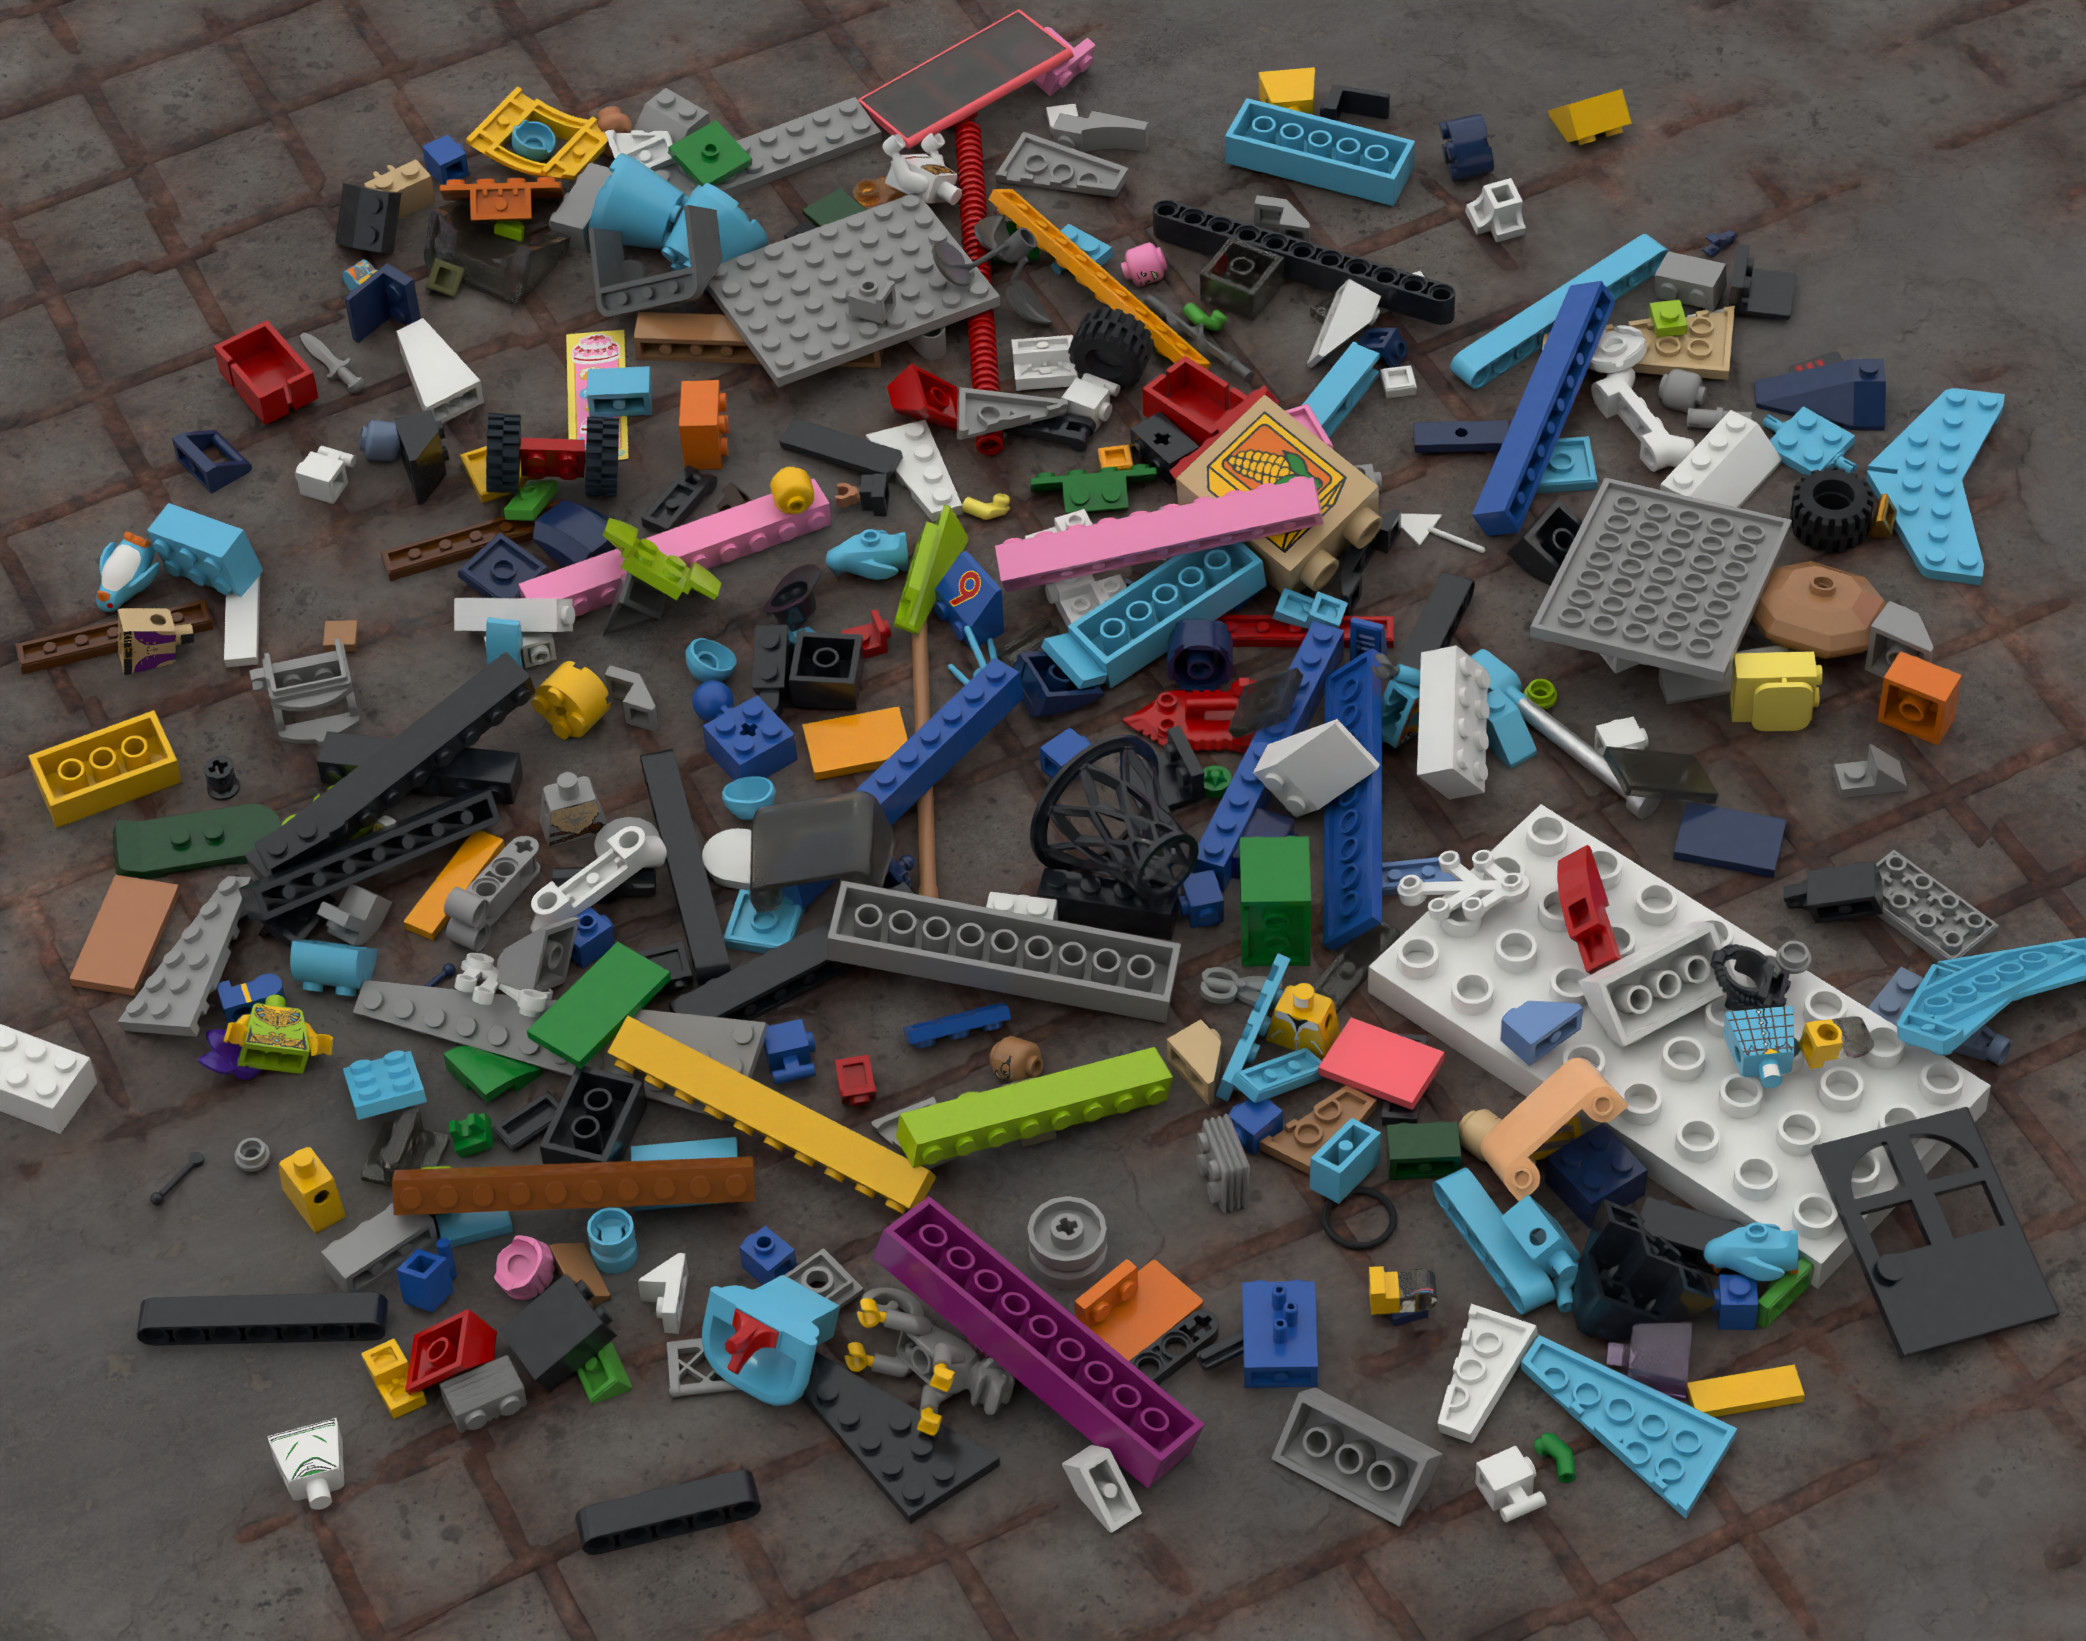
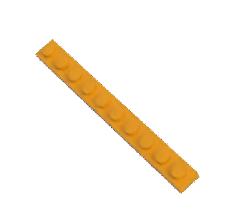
M993 189L988 200L998 207L997 211L1015 222L1017 229L1020 227L1028 229L1036 238L1037 247L1049 252L1056 259L1055 262L1060 267L1068 269L1076 276L1075 280L1079 284L1092 290L1097 300L1109 305L1113 310H1116V308L1121 309L1126 314L1134 315L1136 320H1141L1145 324L1144 328L1149 329L1152 334L1150 338L1154 340L1157 353L1169 358L1174 364L1186 355L1207 370L1209 369L1211 363L1016 191L1013 189Z

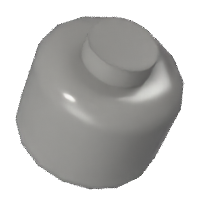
M1673 369L1669 374L1663 375L1659 386L1658 398L1662 399V403L1666 408L1688 413L1689 407L1695 409L1696 405H1703L1707 387L1702 386V378L1699 374L1681 369Z

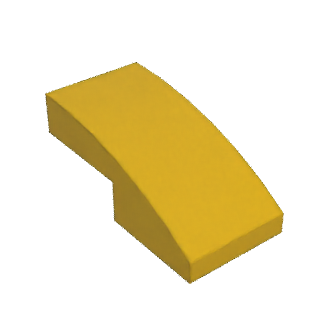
M391 1339L361 1353L369 1374L393 1419L427 1405L422 1390L411 1395L405 1392L409 1364L395 1339Z

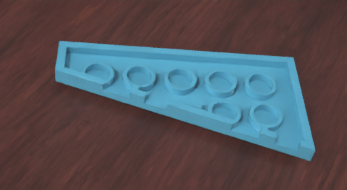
M1538 1335L1521 1362V1370L1685 1519L1736 1438L1737 1428Z

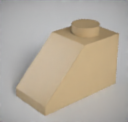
M1200 1019L1167 1038V1060L1200 1097L1210 1105L1215 1099L1222 1063L1221 1047L1223 1046V1041L1215 1029H1209Z

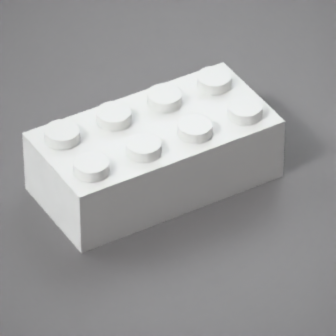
M1457 645L1421 652L1417 776L1448 799L1485 793V780L1488 777V769L1485 763L1486 749L1489 746L1486 726L1487 718L1490 714L1487 703L1490 676L1488 670Z
M0 1024V1111L61 1134L97 1084L90 1057Z

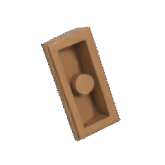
M556 1243L549 1245L555 1258L554 1265L560 1277L568 1274L576 1282L582 1279L594 1292L595 1296L591 1300L595 1305L612 1299L584 1243Z

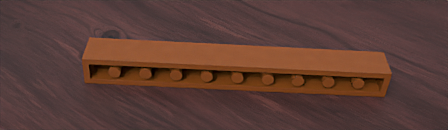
M753 1156L394 1170L392 1179L394 1216L755 1201Z

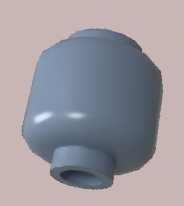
M374 419L369 421L367 426H362L359 451H364V455L368 460L393 462L397 458V454L401 453L395 422Z

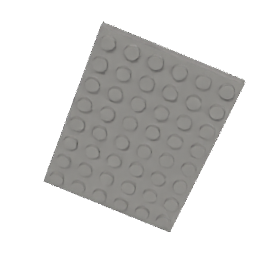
M916 193L723 262L706 287V290L778 387L1001 306L1000 295L977 267L968 270L972 277V282L967 286L954 285L941 274L931 252L932 247L937 242H947L953 245L962 254L965 264L972 263V260L922 197ZM861 277L885 284L889 280L895 282L896 306L883 324L849 315L846 290L850 283L857 284Z
M1604 478L1530 626V637L1723 683L1791 531L1792 520Z

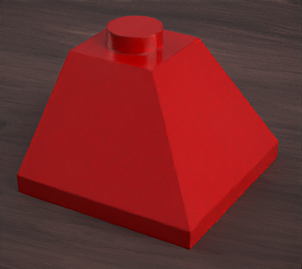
M911 363L887 386L891 400L890 404L897 413L905 414L918 421L926 420L929 424L957 431L958 390L953 384Z
M467 1309L414 1334L405 1392L409 1395L493 1361L497 1331L472 1310Z

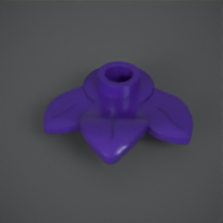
M214 1029L206 1032V1039L212 1051L199 1058L198 1062L202 1066L219 1074L233 1073L236 1077L244 1080L255 1078L263 1070L250 1068L248 1065L245 1067L238 1066L242 1047L239 1044L223 1042L226 1030Z

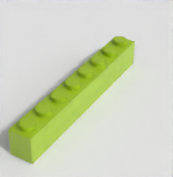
M1152 1047L900 1113L896 1138L913 1168L926 1164L932 1165L948 1158L966 1156L978 1150L999 1147L1019 1139H1029L1049 1131L1063 1130L1068 1126L1079 1123L1093 1122L1109 1115L1126 1113L1139 1107L1159 1104L1162 1101L1168 1100L1173 1076L1156 1048Z

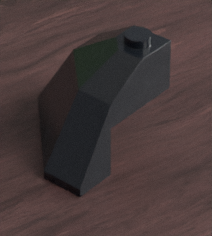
M1603 1199L1598 1208L1578 1264V1272L1575 1279L1572 1310L1579 1331L1586 1336L1598 1337L1609 1342L1649 1338L1697 1315L1715 1304L1716 1298L1709 1277L1700 1269L1694 1270L1683 1264L1679 1260L1682 1253L1662 1235L1658 1236L1657 1239L1643 1227L1645 1220L1638 1213Z

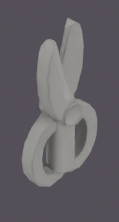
M1207 968L1202 972L1199 993L1204 999L1213 1003L1225 1004L1238 998L1246 1004L1255 1006L1260 995L1258 991L1262 990L1268 977L1248 976L1238 978L1236 973L1226 968Z

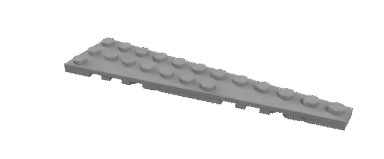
M363 981L353 1013L462 1046H472L572 1077L576 1066L530 1040L527 1035V1030L557 1000L547 999L545 1009L540 1012L539 1017H528L519 1013L520 1007L517 1006V1001L508 995L494 994L493 1003L491 1005H483L472 1000L473 992L381 981ZM641 1009L633 1017L641 1023L751 1079L769 1027L766 1022ZM616 1035L585 1065L603 1071L642 1079L643 1081L646 1076L637 1070L631 1075L614 1065L616 1059L607 1052ZM644 1081L646 1099L712 1117L703 1111L705 1105L694 1101L691 1106L673 1096L676 1090L666 1085L660 1090ZM726 1116L722 1120L732 1124L736 1122Z

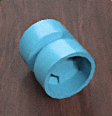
M613 1207L604 1208L594 1213L588 1221L587 1233L592 1259L596 1267L607 1274L626 1272L633 1267L638 1257L632 1217L626 1211Z

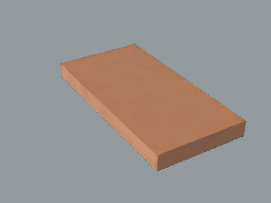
M115 875L69 978L71 986L136 996L181 893L179 885Z

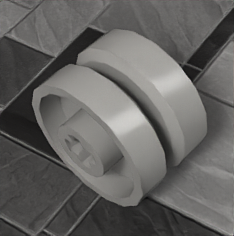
M1065 1196L1053 1198L1041 1204L1030 1217L1027 1231L1031 1270L1037 1278L1052 1288L1063 1290L1079 1289L1095 1282L1105 1271L1108 1260L1106 1222L1104 1215L1097 1206L1083 1198Z

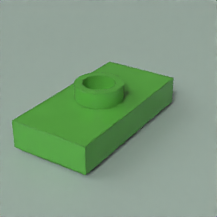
M528 480L519 490V493L505 507V519L534 521L559 491L557 480Z
M1802 1257L1798 1261V1274L1787 1272L1782 1278L1771 1281L1766 1293L1758 1300L1756 1323L1765 1329L1771 1325L1810 1286L1813 1263Z

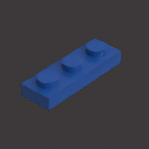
M1000 1002L902 1028L905 1041L909 1044H916V1048H922L936 1044V1038L949 1035L950 1039H958L970 1035V1029L982 1027L983 1031L1000 1028L1003 1026L1002 1021L1011 1019L1008 1005Z

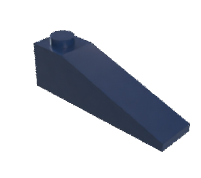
M1849 359L1757 380L1754 383L1756 408L1794 416L1804 406L1827 420L1842 423V428L1885 430L1886 378L1884 359Z

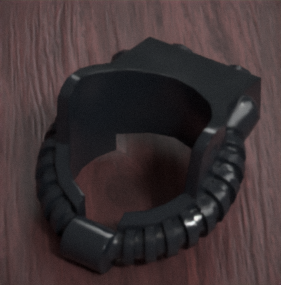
M1738 944L1726 945L1720 950H1715L1710 966L1714 969V975L1719 987H1722L1723 993L1726 992L1727 994L1724 1006L1732 1011L1784 1007L1787 1001L1784 995L1791 985V981L1788 980L1790 973L1781 969L1779 974H1776L1774 972L1775 966L1766 963L1768 958L1763 953L1754 948L1743 945L1739 946ZM1732 959L1736 960L1734 970L1750 977L1757 987H1745L1733 980L1727 971V967L1724 966L1725 962Z

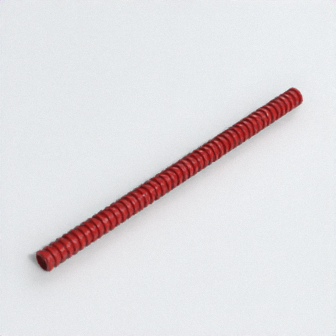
M964 121L955 128L958 187L962 190L959 200L962 247L972 262L990 252V250L980 244L974 232L975 225L980 220L987 218L981 128L975 122ZM989 259L977 266V268L992 285L991 263ZM993 308L967 318L972 389L1000 392ZM1003 430L975 436L977 451L987 456L995 455L1002 451L1004 447Z

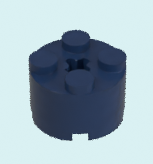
M1474 114L1439 123L1441 137L1443 140H1446L1445 144H1441L1445 162L1451 161V164H1448L1452 182L1494 171L1492 148L1488 144L1487 137L1489 135L1482 114Z
M1182 619L1176 623L1175 629L1168 638L1167 673L1172 682L1174 680L1180 685L1181 690H1185V692H1193V690L1204 692V689L1215 691L1218 686L1224 682L1226 685L1231 680L1233 675V639L1224 622L1205 619Z

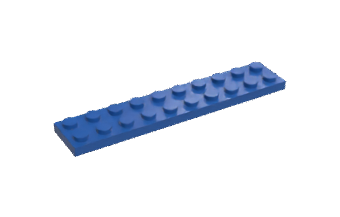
M1373 648L1325 677V723L1338 719L1380 764L1376 771L1324 806V946L1333 951L1382 923L1381 680L1377 678L1370 666H1381L1375 658L1377 654L1381 653Z

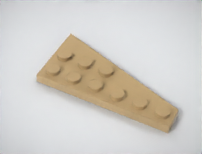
M1735 306L1724 307V312L1709 314L1708 310L1696 311V316L1686 317L1688 329L1685 335L1656 338L1651 318L1629 321L1628 326L1639 329L1647 344L1646 354L1641 361L1631 368L1635 373L1659 375L1669 374L1673 369H1681L1697 373L1701 378L1728 380ZM1612 324L1606 325L1604 329L1606 333L1614 331ZM1544 334L1542 350L1549 334Z

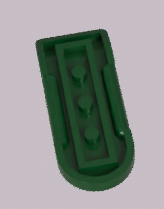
M260 804L237 805L144 821L117 820L112 832L116 874L150 880L182 871L232 863L237 865L248 864L244 855L255 847L254 842L279 829L281 822L278 815L272 809Z

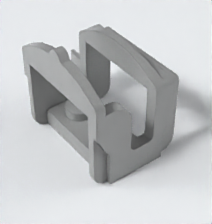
M339 638L334 639L336 651L272 664L270 654L264 653L265 658L262 659L263 667L249 671L253 691L268 690L278 736L281 741L296 744L316 743L322 746L327 731L348 733L360 724L344 644L340 643ZM344 697L347 698L348 713L285 725L282 710H315L331 705Z

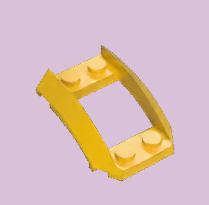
M517 86L466 138L465 143L496 162L516 171L539 178L554 177L555 180L576 181L578 175L584 172L588 164L593 163L604 152L608 145V138L604 131L601 132L595 117L592 116L587 120L568 115L539 99L535 101L522 94V89ZM523 120L540 122L549 126L556 138L568 142L547 164L535 162L503 148L512 138L514 125L518 127Z

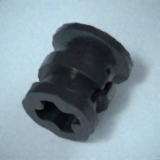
M222 756L209 759L203 768L207 781L208 795L215 800L224 801L231 799L240 789L233 762L229 758ZM216 766L218 767L219 775L215 770ZM222 781H224V783H225L226 786H227V789H226V790H225V788H224V785H223Z

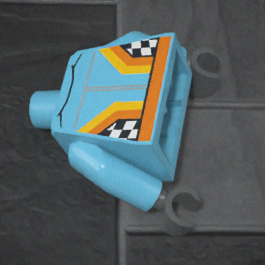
M1377 654L1375 658L1382 666H1370L1377 678L1387 680L1394 676V679L1389 681L1381 701L1382 742L1389 743L1394 748H1397L1418 733L1420 670L1398 664L1397 667L1393 666L1385 654Z

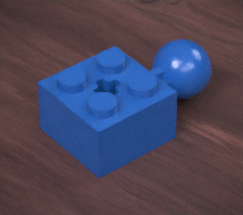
M711 680L702 683L696 688L692 697V706L697 716L708 722L703 725L706 752L733 781L750 776L767 778L798 760L795 734L758 695L733 708V693L724 683Z

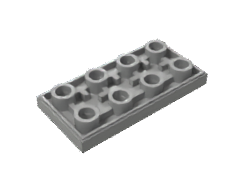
M1892 850L1876 864L1883 879V914L1877 916L1937 960L1943 961L1970 956L1998 933V924L1897 851Z

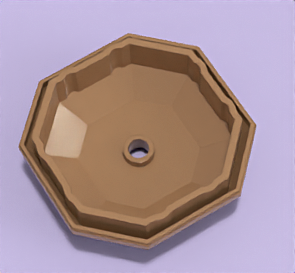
M1809 561L1775 567L1751 619L1771 643L1801 652H1814L1815 657L1830 659L1862 653L1868 650L1871 625L1887 603L1865 577Z

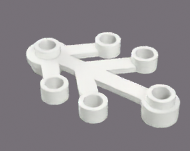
M1480 850L1474 853L1472 861L1477 872H1485L1493 880H1481L1460 863L1457 852L1446 851L1438 858L1441 871L1450 873L1459 881L1423 882L1416 875H1408L1400 880L1397 888L1400 901L1406 906H1417L1423 903L1427 895L1455 894L1448 899L1435 898L1431 900L1428 904L1430 917L1437 921L1444 920L1450 916L1451 912L1462 906L1464 916L1469 920H1476L1481 918L1485 911L1501 901L1508 904H1517L1524 901L1530 890V882L1524 874L1507 873L1494 863L1493 855L1488 850ZM1480 894H1488L1482 899L1477 897Z
M481 953L467 954L466 960H463L461 964V969L465 972L457 975L454 987L462 992H473L472 1000L474 1002L491 1005L495 991L500 989L517 1001V1006L520 1007L519 1013L528 1017H539L540 1012L545 1009L546 1000H552L553 990L551 989L541 992L532 989L518 990L496 982L499 970L493 966L494 959ZM477 980H485L480 986H476Z

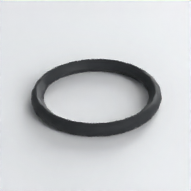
M1356 1186L1349 1193H1362L1374 1196L1389 1211L1390 1221L1386 1231L1378 1238L1368 1242H1351L1338 1236L1329 1223V1212L1335 1202L1331 1199L1326 1201L1321 1215L1323 1228L1334 1242L1343 1247L1358 1250L1370 1249L1387 1241L1394 1232L1397 1224L1396 1209L1392 1201L1376 1189Z

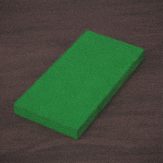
M616 942L527 1030L528 1038L582 1069L619 1032L627 1015L633 1018L671 980L670 971L623 944Z

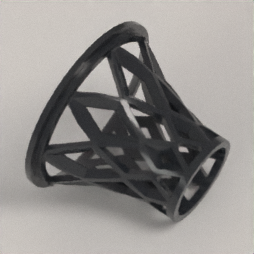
M1125 734L1099 740L1070 759L1053 777L1043 792L1034 811L1030 827L1032 851L1035 857L1047 868L1063 869L1069 872L1089 870L1115 877L1133 889L1143 899L1149 901L1159 900L1170 895L1186 881L1197 862L1199 847L1196 839L1176 821L1161 794L1158 779L1159 764L1154 750L1143 739ZM1119 752L1120 779L1108 771L1091 764L1105 756ZM1138 755H1140L1146 760V762L1148 763V770L1141 761V759L1138 757ZM1129 764L1143 781L1146 796L1130 784ZM1077 775H1080L1090 807L1056 804L1067 786ZM1094 780L1116 790L1121 810L1099 802ZM1128 793L1142 804L1137 815L1131 811ZM1099 814L1122 821L1126 824L1127 828L1115 839ZM1065 816L1089 817L1101 836L1081 835ZM1050 819L1071 842L1048 845L1047 830ZM1089 847H1106V848H1105L1104 850L1100 851L1099 853H1096V852H1094L1092 849H1090ZM1163 848L1165 860L1151 859ZM1171 848H1175L1176 854H1172ZM1078 849L1088 858L1083 860L1063 851ZM1124 851H1129L1131 857H1126ZM1109 854L1111 855L1112 862L1106 857ZM1174 864L1183 865L1184 867L1181 872L1174 878L1172 866ZM1128 869H1134V873H1130ZM1155 869H1161V874L1155 873ZM1150 884L1160 886L1163 888L1153 891Z

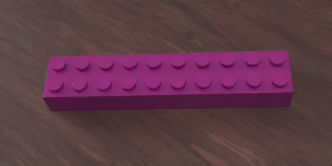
M930 1196L883 1230L872 1257L876 1262L1096 1446L1110 1449L1115 1461L1146 1488L1149 1489L1192 1452L1205 1426L1202 1421Z

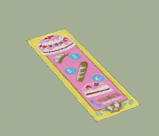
M624 330L566 334L569 439L585 440V450L587 417H590L587 402L588 369L626 367ZM613 416L614 418H619L618 460L629 459L627 416Z

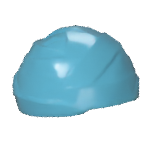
M705 638L693 640L685 652L687 668L690 674L700 682L711 680L723 682L732 675L737 666L736 657L729 648Z
M759 776L743 777L730 782L724 787L722 800L728 810L741 820H757L766 816L772 809L776 789L767 778Z

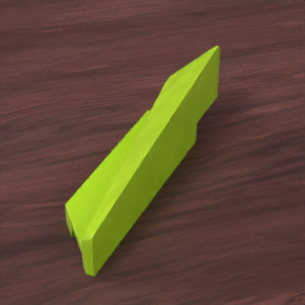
M944 504L936 524L927 521L916 543L893 624L894 627L913 634H919L936 602L935 588L960 553L963 552L969 541L967 533L952 508Z

